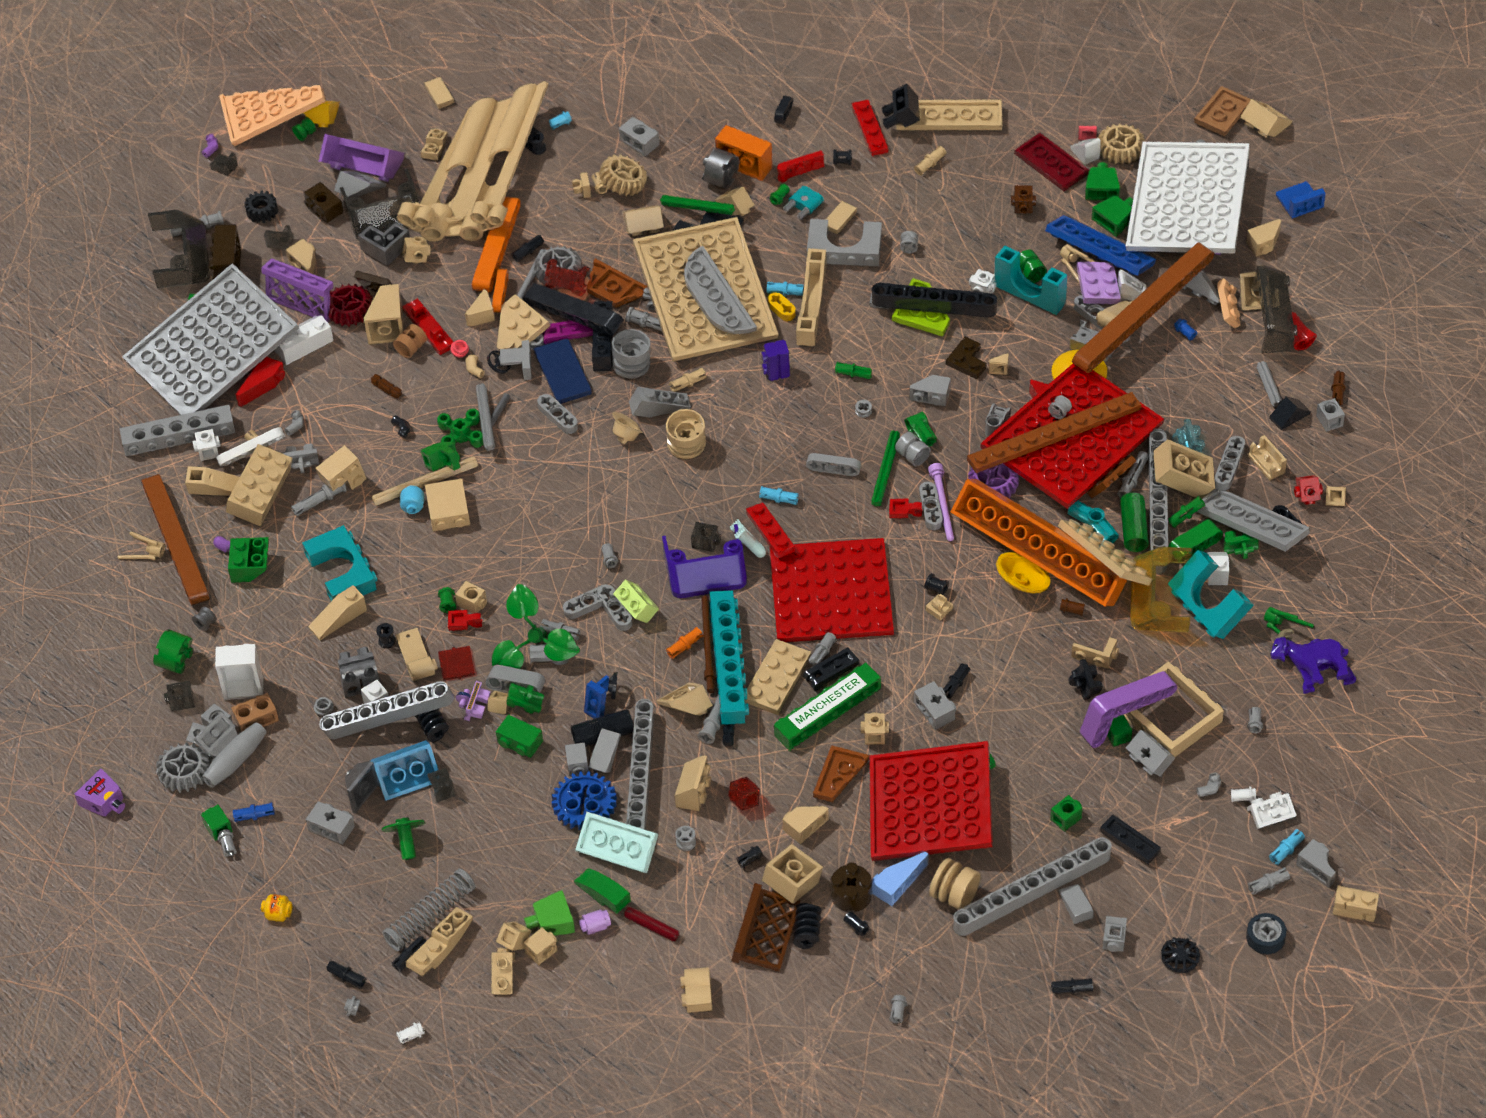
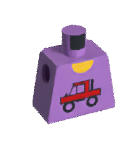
M102 769L98 770L75 793L77 804L80 807L102 817L106 816L111 810L119 814L125 808V803L122 802L121 788Z

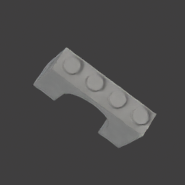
M810 219L807 254L808 248L825 249L827 264L879 266L882 222L864 221L861 240L850 247H838L828 240V220Z

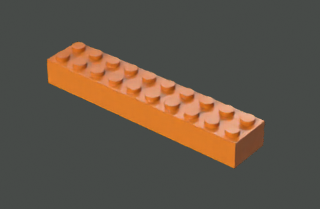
M978 479L966 480L950 511L955 516L1105 607L1115 605L1127 582L1126 579L1119 577L1066 532Z

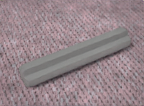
M1265 361L1258 362L1257 370L1273 407H1277L1282 399L1269 367Z

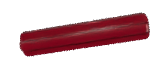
M628 906L624 912L625 918L671 941H676L679 938V930L631 906Z

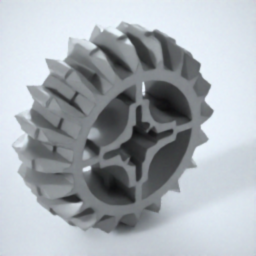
M557 245L556 248L550 246L549 250L544 249L543 253H539V256L535 258L534 263L535 276L540 283H543L545 286L550 285L551 289L554 286H557L558 289L560 286L566 287L567 283L573 285V280L578 281V276H581L583 268L581 257L577 251H573L571 247L567 249L565 245L562 248Z
M187 742L183 746L178 743L177 747L170 745L169 751L164 750V755H159L156 773L159 776V781L165 788L170 787L172 792L177 789L181 793L183 789L189 792V788L193 787L196 790L197 784L203 785L202 776L209 767L210 760L200 747H197L194 743L191 746Z

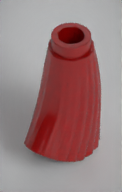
M1289 313L1286 316V321L1294 349L1298 351L1305 350L1314 343L1317 334L1308 329L1296 313Z

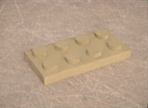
M776 639L749 684L747 700H744V702L778 715L811 657V652Z

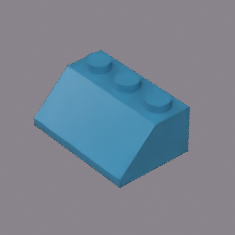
M427 741L370 760L374 763L378 785L385 801L442 781L431 745Z

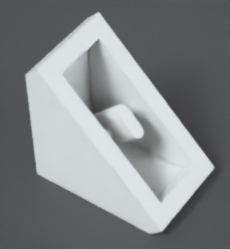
M1100 138L1083 140L1070 146L1071 150L1084 165L1100 159Z
M1122 269L1119 271L1118 288L1121 298L1120 302L1123 300L1134 301L1147 289L1146 284Z

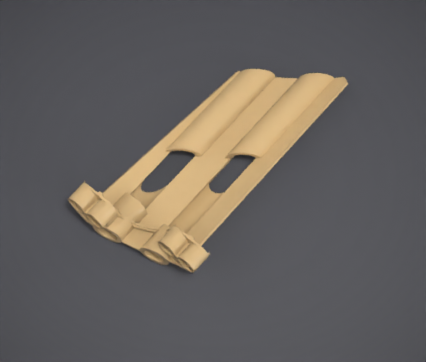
M545 81L538 85L526 84L518 88L509 99L496 102L493 98H484L469 107L420 204L418 202H402L397 220L411 230L420 232L422 238L433 242L443 239L444 236H460L467 241H476L483 236L484 231L502 226L508 208L502 204L549 84ZM501 151H508L496 185H487L485 180L495 154ZM456 166H466L467 169L456 196L449 203L442 204L440 202V193L449 171Z

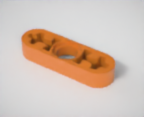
M498 269L492 300V307L495 313H501V307L505 302L509 278L508 269Z

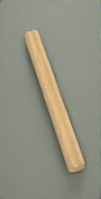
M474 456L459 461L461 468L455 471L446 466L372 496V500L376 506L400 497L401 491L408 486L414 485L421 489L426 484L436 483L478 466L477 460Z

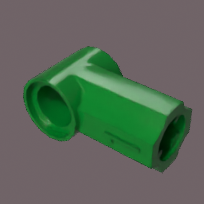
M924 412L905 418V426L908 432H912L929 447L933 446L937 441V437L929 427L928 419Z

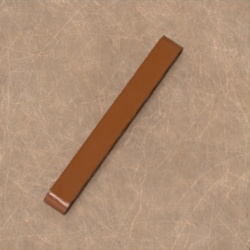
M160 474L142 479L144 491L191 606L210 600Z

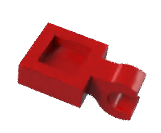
M909 498L890 499L889 518H909V514L916 517L922 516V502L909 503Z
M468 610L448 611L449 631L468 630V625L475 628L482 627L481 613L468 614Z

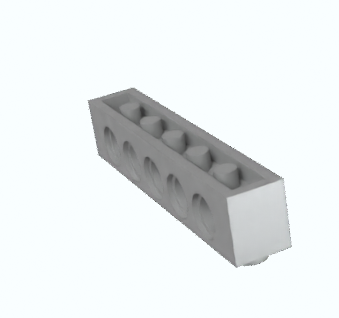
M229 405L119 428L126 456L192 443V441L196 440L195 433L203 430L213 429L214 436L218 437L236 433Z

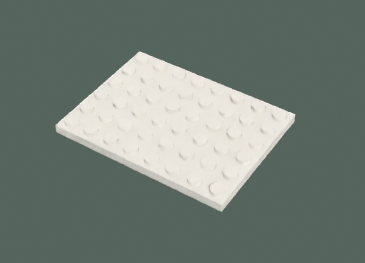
M1143 142L1126 241V251L1188 252L1196 243L1200 242L1215 253H1235L1250 151L1249 143Z

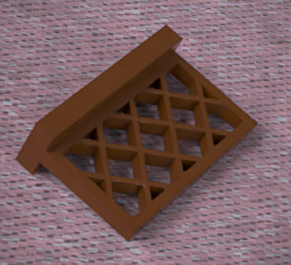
M754 883L731 962L739 964V961H744L780 972L795 922L796 905L801 900H797L793 904L781 894L762 889L761 884ZM763 897L773 899L775 904L766 907L762 901ZM788 903L795 905L794 910L786 913L781 905ZM778 907L782 915L773 918L769 911ZM765 913L770 921L761 924L757 916ZM785 919L789 927L781 930L776 922ZM773 925L777 932L768 936L764 928ZM760 930L764 938L755 941L752 933ZM780 936L784 944L775 947L772 939ZM768 942L772 950L763 953L759 945ZM755 947L759 956L750 957L746 955V952ZM775 953L779 960L778 964L770 963L766 957Z

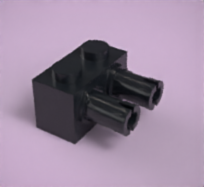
M908 84L893 90V102L882 107V112L886 116L883 119L885 128L889 129L899 123L906 128L920 121L918 95Z

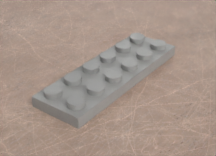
M1213 490L1202 498L1205 506L1197 511L1204 516L1285 552L1310 534L1309 527L1228 491Z

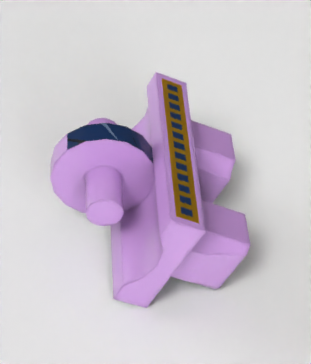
M476 681L471 695L469 694V689H465L464 692H458L456 695L459 707L464 708L467 705L464 720L470 721L471 717L482 719L485 706L476 704V702L480 701L487 704L491 691L481 688V682Z

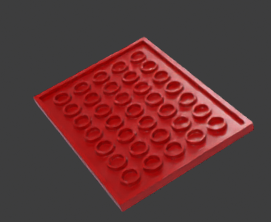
M1072 363L981 442L980 448H988L1060 420L1053 417L1048 410L1049 405L1060 395L1068 398L1072 404V409L1066 412L1065 417H1068L1128 393L1094 370L1086 373ZM1140 402L1141 410L1003 464L1068 509L1119 464L1123 458L1128 456L1147 439L1154 429H1158L1164 423V418Z

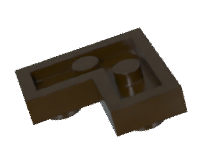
M965 336L946 359V365L977 380L987 368L986 362L974 357L980 350L981 343Z

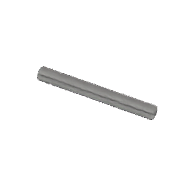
M481 383L476 386L484 447L486 451L495 449L487 388L485 384Z

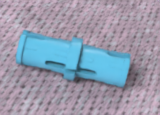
M786 281L784 283L767 282V293H780L783 296H803L804 284H791Z
M764 486L760 488L759 493L761 494H759V498L774 500L776 503L784 502L794 505L798 503L797 497H799V493L783 491L782 488L772 489Z
M1295 829L1269 855L1270 860L1273 863L1277 860L1275 864L1279 865L1288 854L1291 855L1295 851L1294 848L1305 839V835L1301 831L1297 834L1299 830Z

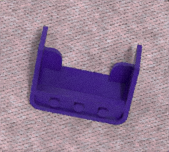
M734 524V534H736L739 530L738 524ZM662 536L663 554L671 593L674 597L687 598L710 594L711 591L736 590L745 587L747 584L743 546L738 538L724 544V554L686 560V555L683 551L678 549L669 550L666 536Z

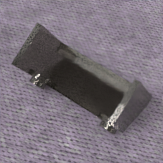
M407 168L404 169L406 182L399 185L398 196L365 205L364 200L360 197L348 199L344 188L340 187L342 205L355 238L358 241V235L370 225L383 233L395 222L406 229H410L397 220L402 202H418L420 204L415 185Z
M180 210L148 213L152 232L182 228L184 254L172 257L170 268L153 270L157 289L206 282L210 277L205 223Z
M1266 265L1257 266L1252 285V291H1259L1265 330L1261 354L1291 351L1294 336H1297L1298 331L1297 325L1293 324L1288 291L1290 277L1289 275L1286 276L1285 272Z

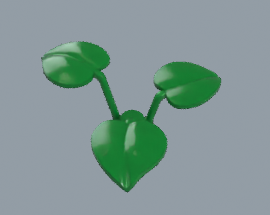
M517 584L507 599L506 608L513 618L520 619L524 617L532 629L528 632V640L515 647L511 640L500 642L495 647L492 655V667L494 665H502L520 669L524 663V655L519 649L531 642L539 643L544 641L547 643L544 647V653L549 659L554 661L567 660L580 652V648L567 630L561 628L552 630L547 640L545 629L537 627L528 618V616L537 614L539 609L538 600L528 587L523 584Z

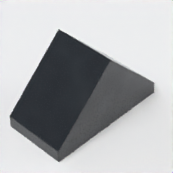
M1286 396L1270 415L1269 419L1280 430H1283L1310 415L1311 411L1300 400Z

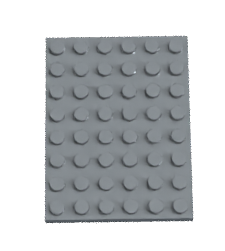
M232 263L124 354L122 358L178 414L183 415L206 409L295 333L299 326Z

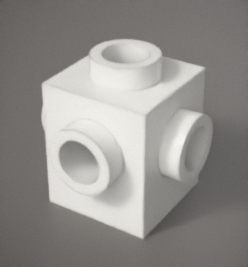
M978 269L969 280L971 291L994 293L996 289L995 274Z
M213 429L195 433L196 440L192 442L194 451L199 452L200 460L205 461L216 458L219 455L217 447H220V441L218 436H214Z

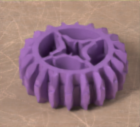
M1003 463L979 473H975L971 467V471L968 473V479H978L1009 499L1011 494H1015L1019 485V475Z

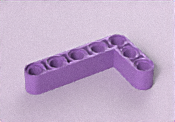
M1165 671L1096 696L1089 705L1080 734L1092 748H1097L1105 741L1113 718L1170 697L1176 692L1177 684Z

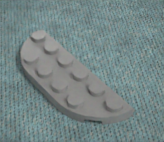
M704 246L696 249L689 256L686 263L684 280L689 292L706 318L715 327L728 333L747 334L756 331L757 326Z

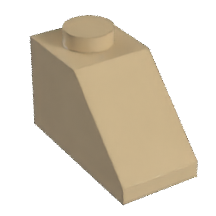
M744 187L728 190L715 199L716 202L733 204L735 208L733 215L744 216L754 206Z
M1280 219L1247 230L1246 243L1256 257L1273 251L1280 234Z
M301 239L286 249L290 264L295 268L314 274L316 250L311 243L308 244L304 239Z
M826 806L796 807L793 811L787 812L783 817V830L801 844L829 820L828 808Z

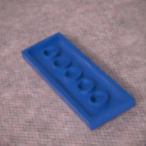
M1065 215L1046 226L1045 231L1053 237L1061 238L1069 245H1075L1084 252L1092 253L1101 260L1111 262L1115 267L1123 268L1132 275H1140L1155 264V258L1140 251H1126V244Z

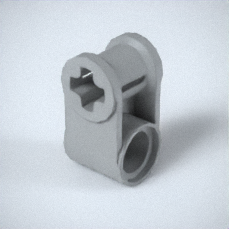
M995 403L991 405L985 420V435L987 437L1010 418L1012 409L1009 407L1007 409L999 407Z

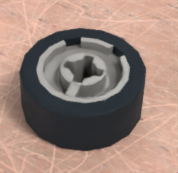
M1257 914L1248 923L1246 935L1248 945L1260 954L1276 953L1285 944L1287 928L1283 920L1274 914Z

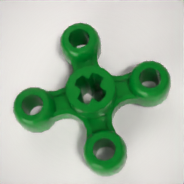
M469 409L464 419L458 418L454 421L450 415L446 413L440 414L437 417L439 429L451 432L450 435L442 437L441 442H453L455 448L457 442L463 443L467 440L475 448L483 446L482 432L470 429L471 426L479 424V411L477 409Z

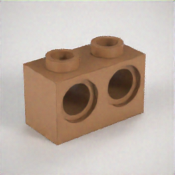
M268 693L258 695L251 700L231 707L234 720L240 732L255 722L266 727L279 721L277 710Z

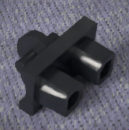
M1081 659L1079 667L1071 672L1072 675L1068 678V682L1071 686H1076L1077 689H1080L1084 700H1089L1092 694H1100L1103 685L1101 681L1093 680L1097 675L1096 666L1088 665L1086 659Z

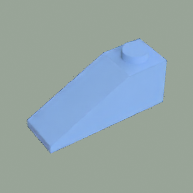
M923 852L885 868L880 874H876L872 880V894L893 906L929 865V854Z

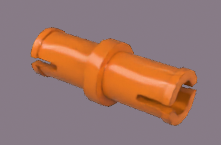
M695 627L685 636L679 637L676 643L666 649L668 656L674 659L684 650L688 651L692 644L704 637L701 634V630Z

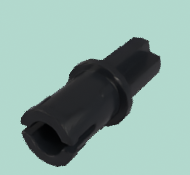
M537 235L530 241L524 242L520 248L511 253L513 259L519 262L525 256L533 254V251L544 243V239L541 235Z
M960 664L955 673L949 676V681L943 688L945 694L948 692L947 698L951 699L958 687L963 685V680L971 670L967 664Z
M420 936L408 948H403V952L391 963L398 972H401L406 967V961L426 942V939Z
M333 960L326 967L329 973L341 978L342 982L346 981L358 989H362L366 983L367 978L352 971L351 967L346 968Z
M1071 978V980L1053 981L1051 982V991L1053 994L1072 993V995H1075V992H1092L1093 979L1074 980Z

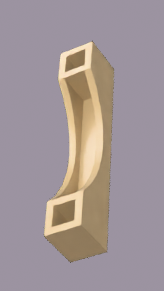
M808 248L803 300L796 328L797 345L815 346L827 265L825 249Z

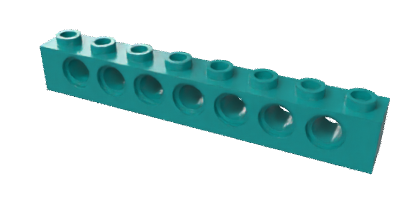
M733 591L710 592V613L721 725L745 723V715H749V705L744 702V700H747V688H743V685H746L745 673L741 672L744 669V658H740V654H743L742 643H738V639H741V628H737V625H739V613H735V610H738V599L734 598Z

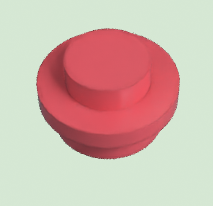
M456 340L452 343L450 350L454 356L461 358L468 354L469 347L465 341Z

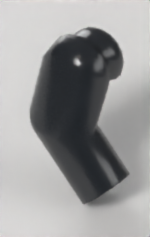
M397 415L393 416L391 423L400 428L398 435L406 438L411 431L409 422Z

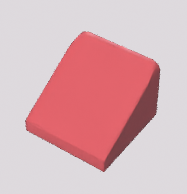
M1079 126L1078 140L1095 139L1097 126Z

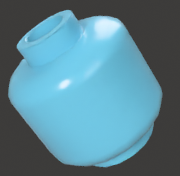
M414 485L404 488L400 494L401 509L409 514H415L423 510L425 504L423 490Z

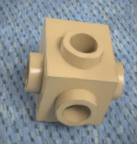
M419 236L414 238L404 237L402 254L405 262L416 264L427 262V256L430 255V245L427 244L426 238Z
M874 712L865 714V721H861V733H865V745L885 744V733H889V721H885V713Z

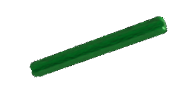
M662 195V198H660V202L664 206L732 215L735 211L733 204Z
M892 430L889 434L871 500L873 506L879 507L882 504L896 453L895 446L900 438L899 431Z

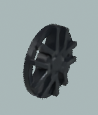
M1173 937L1171 940L1166 941L1162 947L1161 960L1169 970L1176 973H1187L1198 965L1200 951L1196 943L1190 941L1189 938ZM1175 962V968L1168 963ZM1186 963H1189L1192 966L1186 968ZM1183 964V969L1177 968V965Z

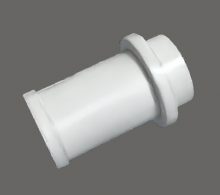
M1251 787L1249 789H1231L1232 802L1250 801L1251 803V801L1256 800V789H1251Z
M414 1022L413 1026L396 1032L401 1045L416 1037L421 1038V1035L425 1034L420 1022L417 1024Z

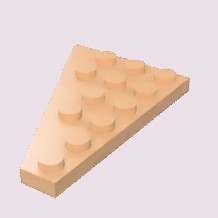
M320 85L305 86L296 90L283 88L268 90L264 93L251 91L234 93L231 96L219 95L233 146L243 143L326 102L324 91Z

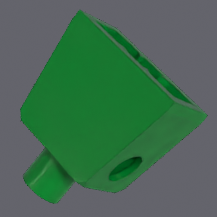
M1100 162L1097 167L1090 168L1086 183L1085 200H1106L1112 196L1119 197L1120 185L1116 169L1108 167L1106 162Z
M1112 196L1092 207V220L1113 236H1119L1130 223L1133 199L1129 197L1123 201L1118 196Z

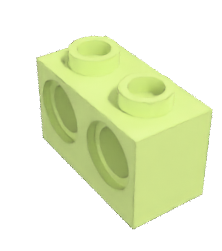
M626 579L613 593L635 619L648 623L659 610L638 584Z

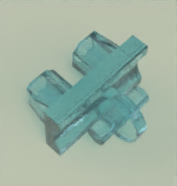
M1185 419L1184 426L1176 429V433L1173 434V442L1197 452H1202L1205 442L1204 440L1196 439L1201 432L1200 426L1192 425L1191 419Z

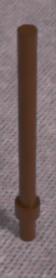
M702 596L706 668L704 680L706 681L707 692L714 693L716 672L713 669L709 597Z

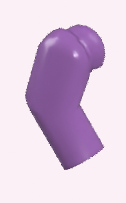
M208 134L205 138L207 147L202 151V155L205 158L211 156L219 147L218 139L214 134Z
M221 536L214 538L213 544L217 549L225 553L230 551V541Z

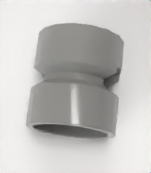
M912 432L903 434L895 446V450L900 455L905 456L907 461L916 467L923 464L931 452L930 447L923 441H920Z

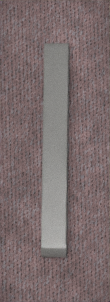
M1154 429L1149 435L1150 569L1157 574L1164 573L1167 570L1168 563L1167 486L1156 482L1154 450L1167 440L1166 432L1162 429Z
M641 699L635 706L626 824L646 830L654 729L653 703L649 699Z
M1097 838L956 911L954 914V932L960 936L968 935L1107 863L1111 858V842L1107 838Z

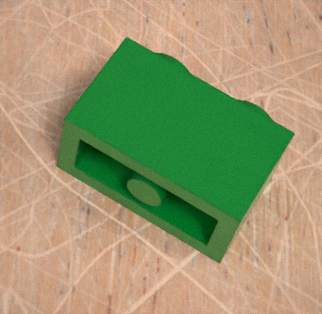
M507 715L496 730L497 743L504 748L516 751L521 756L525 755L532 758L543 742L541 729L511 715Z

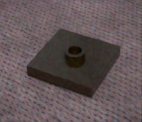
M356 271L354 274L355 279L364 288L375 292L378 291L380 286L393 285L389 279L361 271Z

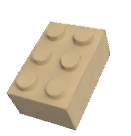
M1168 439L1154 450L1156 482L1195 498L1197 496L1204 498L1215 489L1212 457Z

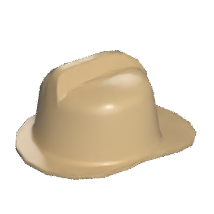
M619 412L612 413L615 419L612 431L622 444H625L627 441H634L639 433H643L636 422L628 416Z

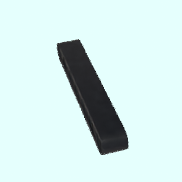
M532 283L522 297L532 307L612 336L624 322V319L614 311L536 283Z
M876 283L872 286V303L877 307L987 318L993 317L997 313V297L991 293L889 283Z

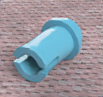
M563 111L561 115L548 121L554 130L564 124H570L572 118L568 111Z

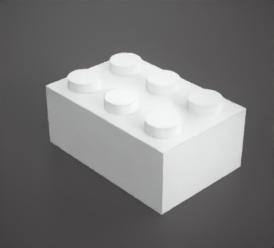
M255 644L216 647L215 666L224 700L255 698L258 695H263V674Z

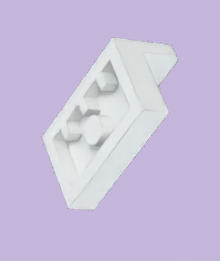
M1281 792L1269 795L1270 799L1263 801V798L1251 801L1252 805L1248 806L1247 810L1251 811L1257 829L1297 816L1289 793L1282 795Z

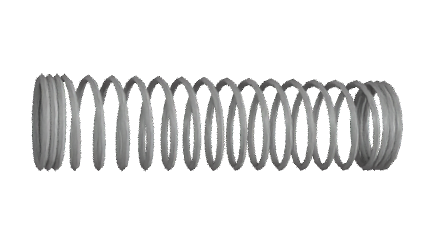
M463 869L456 870L454 875H450L449 879H445L444 883H440L439 887H435L434 891H430L429 895L421 899L420 904L416 903L415 908H410V912H405V916H400V920H396L395 924L390 925V928L383 930V936L387 943L396 951L402 950L406 945L404 940L410 943L409 936L415 939L414 932L420 935L419 928L425 931L424 924L430 926L429 920L435 922L434 916L440 918L439 912L445 914L443 907L446 910H450L448 904L454 906L453 900L459 902V897L464 898V893L469 894V892L475 889V883ZM451 877H454L456 883H454L453 881H451L450 878H451ZM446 881L450 882L451 887L446 885ZM453 884L459 889L462 896L456 891ZM441 885L445 886L447 892L441 889ZM448 888L454 893V895L457 897L458 900H456V899L452 896V894L449 892ZM436 889L440 890L442 896L436 893ZM443 892L450 898L452 903L447 900ZM431 893L435 894L437 900L431 897ZM438 896L445 902L447 907L443 905ZM427 897L430 898L432 904L426 901ZM422 901H424V902L426 903V906L428 907V909H427L426 907H424L423 905H421V902H422ZM434 901L440 906L442 911L439 910ZM417 905L421 907L423 913L416 908ZM429 905L436 911L437 915L430 909ZM412 909L416 911L418 917L411 912ZM424 909L431 915L432 919L426 914ZM407 913L411 915L413 921L406 916ZM419 913L426 919L428 924L421 918ZM402 917L406 919L408 925L402 921ZM414 917L421 923L423 928L416 922ZM397 921L401 923L403 929L397 925ZM409 921L416 927L418 932L411 926ZM392 925L396 926L398 933L392 929ZM405 926L411 931L413 936L406 930ZM400 930L405 934L408 940L402 935Z

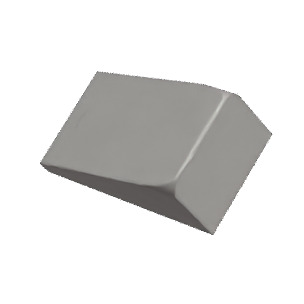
M601 729L590 759L589 768L605 773L611 772L620 733Z
M1078 884L1059 889V893L1074 924L1093 918L1094 911Z

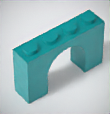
M1004 245L995 256L996 287L1055 315L1064 307L1067 294V274L1051 267L1042 278V286H1039L1029 281L1023 275L1020 269V252Z
M344 525L302 542L304 554L311 567L335 558L346 559L353 564L346 574L325 582L326 592L331 601L338 594L353 585L363 596L377 590L375 582L378 580L375 572L369 570L370 565L367 558L361 556L360 546L354 544L355 539L352 532L347 531Z
M1197 550L1170 580L1168 585L1172 588V594L1184 602L1183 606L1195 614V620L1205 625L1207 628L1206 632L1211 637L1224 639L1254 604L1243 592L1233 589L1218 606L1206 609L1201 601V589L1204 582L1219 566L1208 553Z

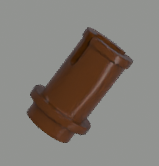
M1068 598L1066 600L1062 599L1060 611L1083 616L1084 603L1069 601Z

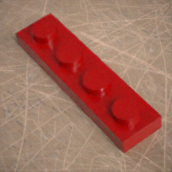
M869 100L852 103V110L871 156L888 153V146Z
M763 502L746 508L747 516L778 558L795 552L794 544Z

